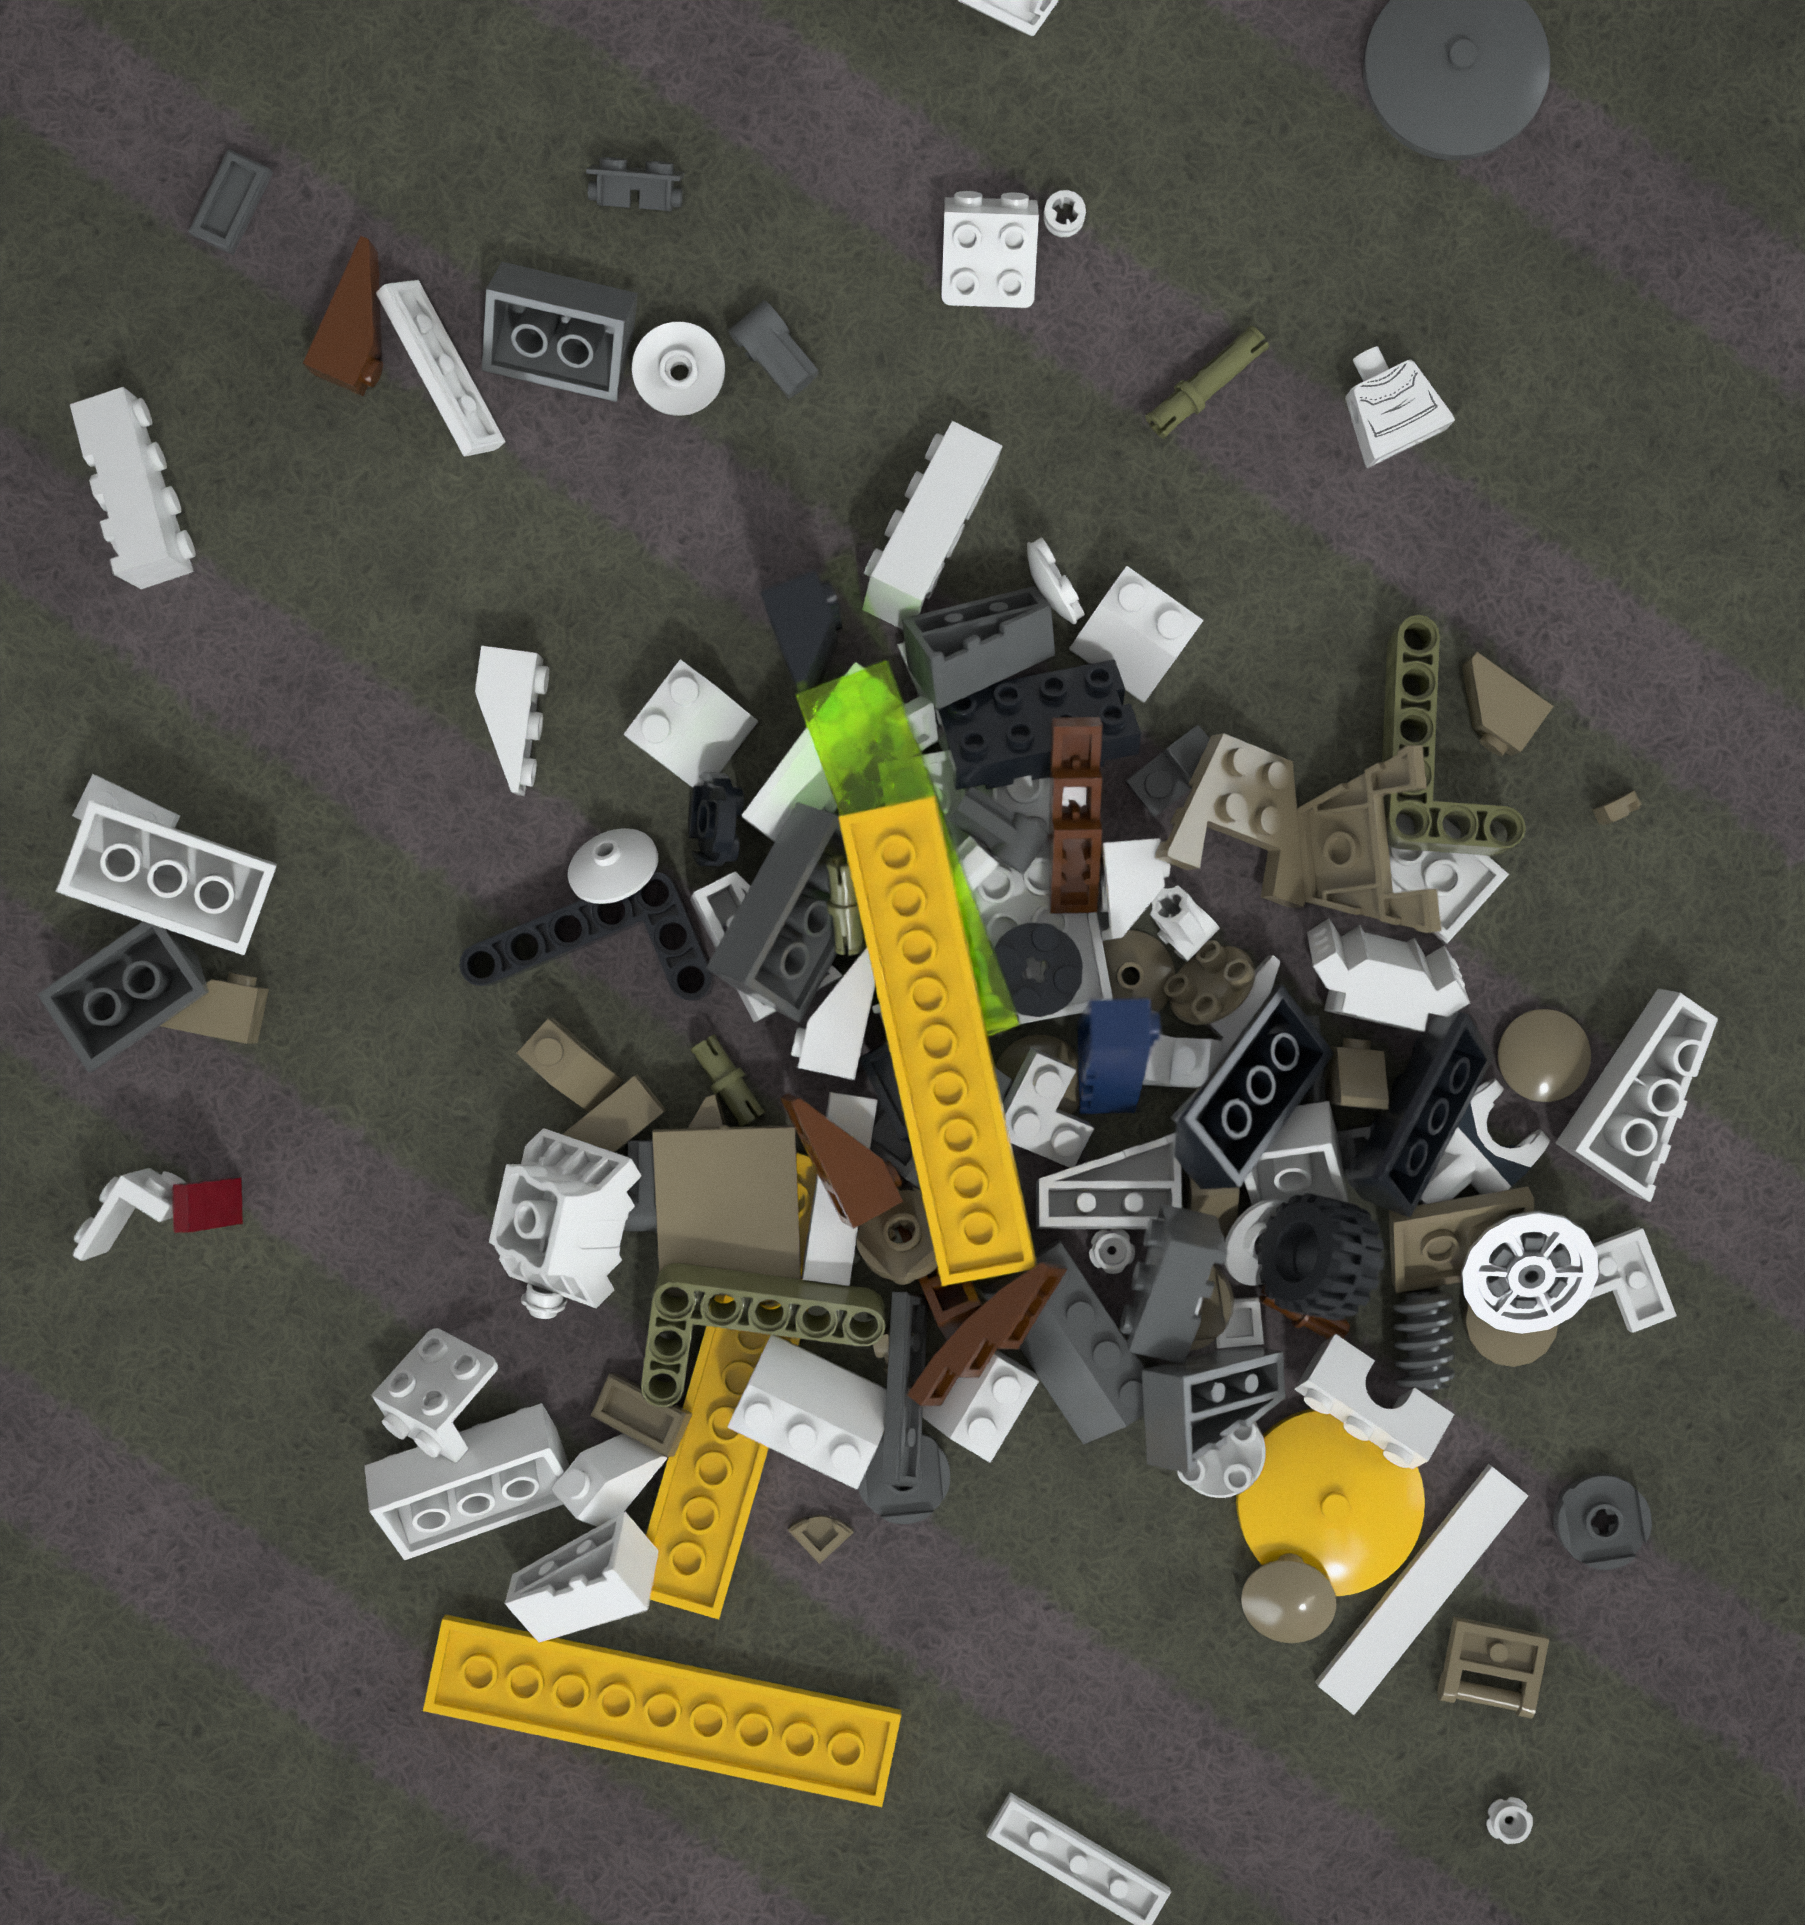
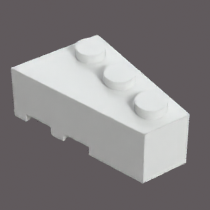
M625 1511L512 1574L505 1605L538 1642L648 1610L658 1549Z

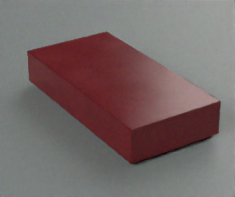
M242 1177L220 1178L173 1185L174 1233H190L243 1224Z

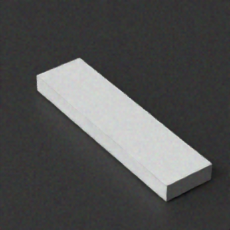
M419 280L384 284L376 294L463 456L498 449L505 443V440Z
M829 1092L826 1118L870 1150L877 1099ZM818 1174L814 1190L802 1279L849 1286L858 1227L853 1229L841 1222Z
M1011 1792L986 1832V1836L1134 1925H1152L1171 1893L1170 1887Z

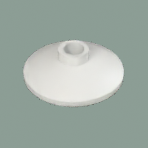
M670 322L652 329L640 341L632 360V376L640 396L652 408L668 415H689L704 409L716 398L724 382L725 361L720 346L706 330L687 322ZM677 365H684L689 370L687 377L683 380H676L671 376L672 369Z
M614 829L599 834L586 842L573 856L568 869L569 884L578 897L591 903L605 904L623 900L643 888L653 876L658 865L657 848L647 834L635 829Z
M1267 1199L1258 1202L1244 1211L1232 1225L1225 1240L1228 1254L1224 1263L1229 1274L1238 1282L1250 1286L1263 1284L1259 1277L1262 1267L1258 1264V1254L1262 1250V1244H1259L1261 1236L1266 1234L1268 1229L1266 1223L1270 1216L1275 1217L1277 1215L1276 1208L1282 1202H1289L1281 1199Z

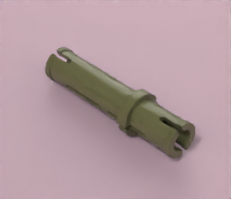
M1249 325L1242 334L1187 381L1180 380L1174 386V392L1154 410L1145 415L1148 423L1154 422L1149 425L1150 428L1159 437L1165 439L1171 431L1192 413L1198 415L1205 409V402L1239 374L1255 358L1268 350L1269 344L1267 341L1260 343V341L1265 339L1263 334L1256 327Z

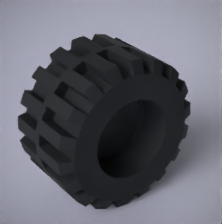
M1304 1193L1303 1196L1294 1195L1289 1198V1203L1282 1202L1276 1208L1277 1215L1275 1217L1270 1216L1266 1226L1268 1229L1266 1234H1262L1259 1243L1262 1244L1261 1253L1258 1254V1264L1262 1267L1259 1277L1261 1283L1267 1284L1265 1293L1268 1298L1274 1299L1276 1306L1289 1312L1328 1320H1343L1344 1316L1351 1317L1358 1313L1359 1305L1365 1306L1371 1299L1369 1293L1372 1289H1377L1380 1281L1377 1279L1379 1270H1383L1384 1260L1380 1259V1252L1384 1250L1383 1239L1377 1238L1380 1232L1377 1222L1370 1221L1371 1214L1366 1209L1359 1208V1205L1312 1193Z

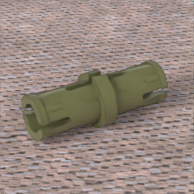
M844 855L834 856L827 860L831 897L827 901V912L833 916L834 949L836 953L844 955L845 946L848 945V955H854L865 950L861 916L848 857L847 864H844Z
M713 1034L706 1041L703 1040L694 1046L690 1051L695 1055L713 1083L710 1086L712 1092L720 1094L737 1120L738 1126L743 1127L765 1113V1110L761 1108L742 1077L746 1075L741 1067L736 1069L718 1041L717 1035Z

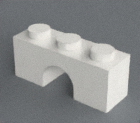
M1334 1334L1320 1345L1294 1390L1305 1396V1403L1312 1409L1322 1414L1330 1413L1343 1422L1344 1429L1353 1437L1362 1441L1369 1440L1383 1449V1455L1393 1464L1402 1468L1409 1467L1414 1469L1428 1462L1454 1414L1416 1388L1401 1395L1392 1409L1378 1406L1369 1397L1365 1385L1366 1376L1375 1360L1337 1334Z

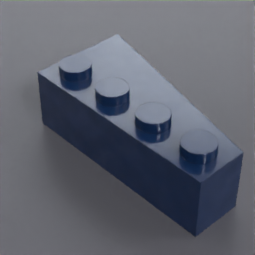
M1150 999L1090 1000L1077 1021L1079 1114L1135 1113L1151 1046H1154L1155 1041H1159L1160 1037L1159 1012L1150 1011Z

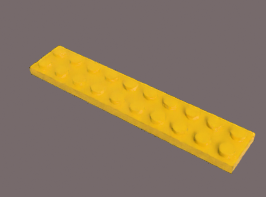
M936 795L839 816L942 1286L1030 1270L1037 1265Z
M796 1152L802 1279L817 1172L808 1155ZM715 1295L714 1298L719 1303H729L734 1300L727 1295ZM772 1299L759 1303V1305L768 1310L781 1306V1304ZM706 1326L683 1405L684 1409L693 1414L675 1455L668 1457L646 1533L647 1538L658 1549L650 1600L715 1619L720 1618L769 1447L728 1428V1425L770 1338V1334ZM778 1336L797 1346L799 1345L800 1338Z
M446 1614L442 1618L423 1711L878 1807L883 1806L901 1719L900 1709L561 1638L538 1642L527 1631Z

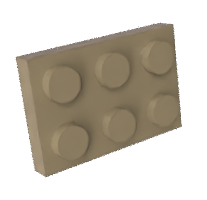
M1529 1187L1418 1205L1410 1218L1389 1210L1391 1281L1395 1292L1400 1293L1462 1282L1461 1270L1468 1250L1488 1227L1510 1215L1534 1212V1197Z

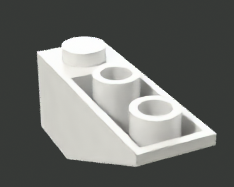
M481 646L475 694L510 790L516 795L525 796L526 786H533L536 777L537 761L530 758L532 740H539L541 737L543 713L536 712L538 694H546L549 667L542 666L543 658L538 653Z

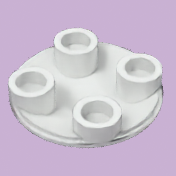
M1042 537L1032 543L1028 542L1027 555L1031 576L1039 592L1049 602L1051 608L1069 622L1076 624V620L1085 614L1077 601L1079 598L1066 575L1061 576L1054 563L1056 560Z
M1254 1422L1248 1428L1242 1426L1237 1428L1226 1437L1228 1443L1221 1449H1210L1197 1460L1198 1467L1189 1474L1178 1472L1180 1480L1195 1491L1214 1498L1232 1497L1247 1490L1259 1477L1266 1456L1264 1438L1257 1423Z

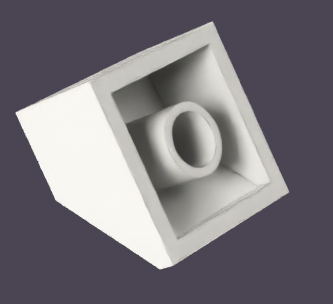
M1126 566L1069 650L1088 664L1115 659L1125 690L1144 703L1203 620Z
M680 659L624 735L692 788L694 786L703 787L705 781L699 778L701 773H720L756 726L758 720L717 686Z
M1160 838L1101 844L1097 916L1102 941L1122 938L1165 886L1164 877H1169L1170 864L1155 859L1157 848L1161 842Z
M1329 1101L1299 1105L1295 1108L1245 1179L1252 1206L1267 1199H1281L1289 1202L1290 1197L1294 1195L1303 1196L1304 1193H1312L1348 1202L1338 1132Z
M996 1350L979 1378L959 1377L941 1406H923L922 1417L948 1438L991 1463L1039 1380L1035 1372Z

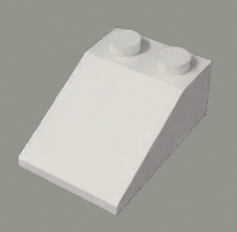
M868 948L865 949L808 1020L807 1028H797L791 1056L800 1057L798 1068L855 1079L875 989V980Z

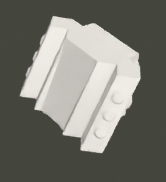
M1330 919L1307 932L1313 967L1327 989H1329L1324 1009L1327 1012L1403 1030L1425 1032L1429 1013L1448 1017L1470 1003L1459 966L1455 959L1451 957L1445 945L1425 956L1415 938L1404 942L1365 933L1360 925L1340 936Z
M543 1128L525 1146L521 1164H506L489 1243L494 1245L496 1251L500 1254L499 1260L510 1277L597 1308L615 1290L607 1275L622 1261L619 1252L625 1221L628 1218L629 1212L635 1207L627 1191L642 1176L631 1158Z

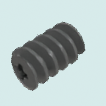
M1436 1290L1400 1292L1399 1294L1406 1296V1301L1392 1305V1309L1406 1314V1320L1393 1324V1329L1407 1333V1338L1394 1342V1348L1407 1352V1357L1394 1361V1366L1408 1371V1376L1395 1380V1385L1406 1389L1416 1388L1418 1390L1449 1388V1385L1443 1382L1453 1379L1455 1371L1453 1368L1442 1364L1453 1360L1455 1354L1452 1349L1441 1345L1452 1341L1454 1333L1440 1326L1452 1322L1453 1314L1439 1307L1450 1304L1453 1301V1296L1448 1292Z

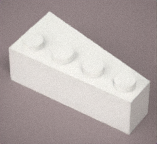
M121 387L70 404L83 458L90 467L95 466L97 474L91 475V480H89L93 496L97 499L101 508L107 511L109 519L100 521L104 539L107 542H111L114 550L119 555L110 559L114 575L143 589L194 572L190 558L196 556L194 545L186 530L180 531L175 514L181 513V506L174 489L171 486H165L161 470L166 469L167 465L158 443H151L146 427L152 425V418L145 401L142 398L137 399L127 389Z
M954 421L951 422L944 436L936 433L925 456V459L931 461L926 472L922 474L916 471L905 493V497L911 499L904 513L899 510L894 512L884 534L890 538L884 551L876 548L866 566L864 574L869 576L870 580L862 610L902 630V619L920 615L924 599H930L938 583L937 581L945 565V562H943L945 557H951L965 524L963 523L965 519L969 520L997 464L1002 445Z
M1657 989L1556 1141V1144L1629 1194L1651 1202L1656 1189L1653 1182L1660 1163L1665 1164L1671 1148L1667 1144L1677 1117L1682 1118L1688 1102L1684 1100L1692 1077H1697L1718 1018L1682 993Z

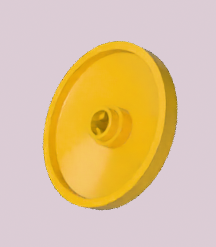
M1307 1409L1280 1420L1263 1434L1266 1449L1263 1469L1253 1485L1236 1495L1239 1525L1249 1548L1262 1565L1276 1561L1283 1554H1295L1301 1557L1304 1563L1319 1570L1329 1580L1336 1596L1359 1593L1387 1579L1403 1564L1413 1550L1424 1518L1425 1498L1422 1478L1418 1467L1410 1469L1409 1467L1402 1468L1393 1464L1385 1458L1383 1449L1369 1440L1362 1441L1350 1435L1344 1429V1423L1330 1413L1322 1414L1314 1409Z

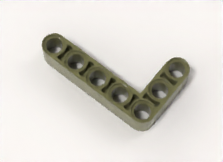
M1422 615L1410 616L1392 633L1387 644L1382 762L1398 754L1397 751L1406 746H1422L1427 789L1384 795L1388 845L1404 850L1488 856L1500 855L1519 844L1525 835V820L1518 811L1506 806L1433 801L1440 635L1438 627L1430 618ZM1411 632L1419 636L1422 641V650H1414L1407 646L1404 640V633ZM1408 677L1417 681L1421 690L1420 696L1409 695L1402 686V679ZM1401 723H1409L1416 728L1419 735L1418 742H1410L1403 738L1400 732ZM1397 814H1404L1412 819L1415 826L1413 835L1404 834L1398 829L1396 825ZM1449 817L1458 822L1461 828L1460 838H1452L1446 834L1443 829L1444 818ZM1491 821H1497L1504 825L1507 831L1505 842L1498 841L1490 833Z
M671 1263L663 1267L656 1279L641 1381L642 1395L647 1402L657 1407H669L681 1398L684 1390L693 1324L854 1346H870L877 1343L885 1331L884 1301L875 1290L864 1287L684 1263ZM679 1287L687 1294L682 1297H673L666 1293L665 1289ZM718 1293H725L734 1300L729 1303H719L712 1296ZM772 1299L781 1304V1306L768 1310L759 1305V1303ZM812 1306H821L828 1311L823 1315L814 1316L806 1310ZM860 1312L871 1313L875 1316L867 1322H860L853 1318L855 1314ZM671 1330L679 1334L680 1337L675 1340H668L659 1333ZM665 1373L673 1377L674 1380L662 1382L658 1381L654 1375Z

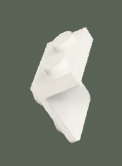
M960 191L954 194V198L945 197L942 300L945 304L1027 308L1033 304L1039 219L1037 200H1029V196L1023 193H1004L1001 195V199H983L981 193L974 191Z
M150 1168L124 1174L120 1178L115 1176L109 1181L100 1195L99 1201L104 1204L96 1217H89L78 1230L74 1238L78 1246L73 1256L83 1261L108 1252L135 1207L159 1222L173 1218L172 1187L174 1184L186 1182L170 1172L164 1171L160 1175Z
M435 1328L426 1333L371 1396L385 1416L382 1420L383 1425L394 1436L402 1440L408 1436L414 1439L419 1448L429 1456L436 1458L440 1454L457 1463L466 1453L468 1447L452 1422L495 1374L498 1364L492 1356Z

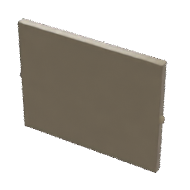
M721 1125L719 1128L653 1130L659 1272L663 1267L671 1263H684L801 1279L796 1132L794 1125L728 1127L727 1125ZM679 1287L665 1289L666 1293L670 1296H684L687 1294ZM718 1293V1294H716V1295H727V1296L731 1297L730 1295L725 1294V1293Z

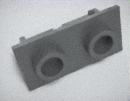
M600 157L599 165L593 164L586 170V174H597V181H589L588 200L597 201L598 206L630 208L631 190H640L639 208L672 212L673 207H682L683 191L682 188H674V181L682 180L685 172L673 171L674 163L646 161L645 169L627 167V159Z

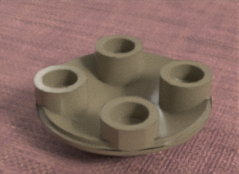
M1210 940L1202 946L1194 957L1184 964L1177 974L1171 976L1166 981L1164 992L1169 997L1173 1012L1180 1020L1194 1025L1210 1024L1227 1017L1246 1000L1254 984L1255 967L1251 958L1243 950L1232 946H1221L1218 941Z
M1550 1009L1527 1011L1509 1024L1500 1039L1497 1069L1512 1090L1529 1100L1552 1102L1565 1098L1579 1088L1589 1071L1591 1049L1588 1038L1581 1026L1562 1012Z
M1283 1554L1276 1561L1260 1566L1251 1573L1243 1585L1241 1601L1247 1620L1259 1633L1275 1641L1300 1643L1311 1640L1329 1627L1336 1612V1593L1329 1580L1319 1570L1304 1563L1302 1558L1295 1554Z

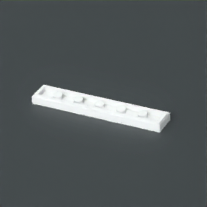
M1488 1464L1315 1681L1317 1686L1355 1715L1516 1513L1528 1495Z

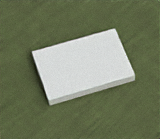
M1397 814L1396 825L1398 829L1404 834L1413 835L1415 826L1412 819L1407 815ZM1444 818L1443 829L1446 834L1452 838H1460L1461 831L1448 819ZM1388 845L1393 893L1437 889L1441 932L1432 933L1444 944H1447L1509 875L1488 855L1404 850Z

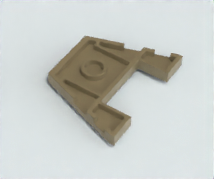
M1225 733L1212 735L1188 784L1192 788L1184 806L1176 809L1170 821L1174 827L1168 840L1160 842L1155 859L1185 870L1200 869L1206 828L1208 827L1268 851L1261 898L1288 908L1304 907L1305 896L1293 761Z
M1406 746L1397 751L1398 754L1385 762L1374 764L1364 770L1365 773L1348 783H1341L1297 808L1305 902L1354 915H1364L1380 919L1381 922L1415 928L1416 931L1424 933L1441 932L1437 889L1393 893L1383 799L1384 795L1427 789L1422 746Z

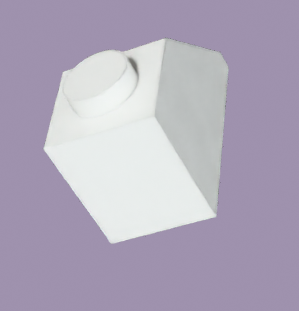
M621 1434L581 1452L551 1490L576 1519L598 1527L627 1509L667 1460V1457L637 1440Z

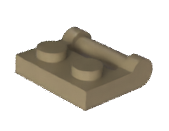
M1453 1616L1444 1668L1440 1675L1437 1690L1438 1700L1454 1703L1456 1699L1515 1710L1516 1716L1532 1719L1537 1707L1549 1638L1541 1633ZM1462 1670L1522 1682L1521 1687L1516 1692L1460 1680Z

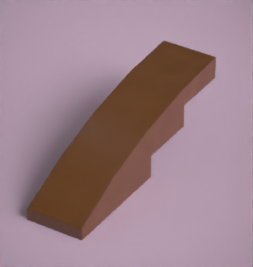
M1100 717L1052 718L1049 801L1050 914L1097 913L1102 841V827L1100 823L1102 723Z
M1041 1262L1003 1287L966 1319L940 1348L907 1393V1396L920 1406H941L959 1377L979 1378L997 1348L1018 1349L1068 1269L1061 1264Z

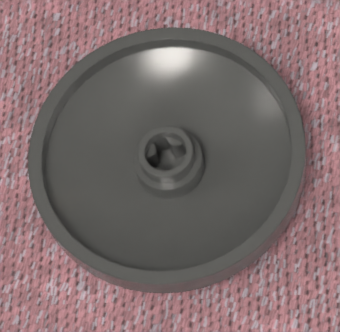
M1390 0L1379 14L1371 29L1363 56V81L1366 95L1373 112L1383 127L1396 140L1411 150L1425 156L1443 160H1467L1481 157L1504 147L1515 139L1528 125L1540 107L1547 90L1550 75V52L1547 37L1536 13L1525 0Z

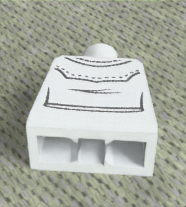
M1378 346L1366 350L1353 359L1363 382L1351 388L1345 399L1367 468L1445 431L1455 421L1450 410L1411 359L1389 369Z

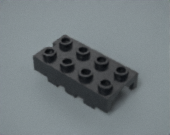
M1115 659L996 682L938 710L934 706L936 725H938V728H943L946 736L949 757L953 767L955 790L985 785L987 790L1012 785L1015 778L1031 776V780L1050 777L1052 718L1100 717L1102 723L1100 767L1104 766L1106 760L1137 755L1139 753L1141 731L1131 703L1123 705L1125 686Z

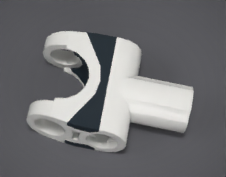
M1495 1078L1482 1083L1477 1088L1419 1200L1421 1205L1452 1200L1469 1184L1480 1195L1508 1190L1529 1171L1546 1150L1550 1139L1541 1129L1532 1132L1517 1146L1512 1144L1500 1146L1492 1140L1488 1133L1486 1122L1488 1114L1494 1106L1493 1102L1504 1090Z

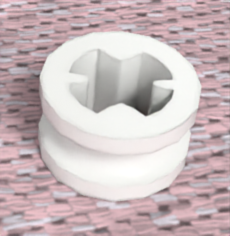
M1069 190L1058 191L1052 194L1046 202L1043 214L1044 223L1053 235L1070 237L1082 228L1086 215V206L1083 199L1077 193ZM1064 203L1073 206L1072 216L1076 220L1070 223L1069 219H1066V224L1058 223L1056 221L1057 212L1053 208L1059 205L1060 209H1063Z

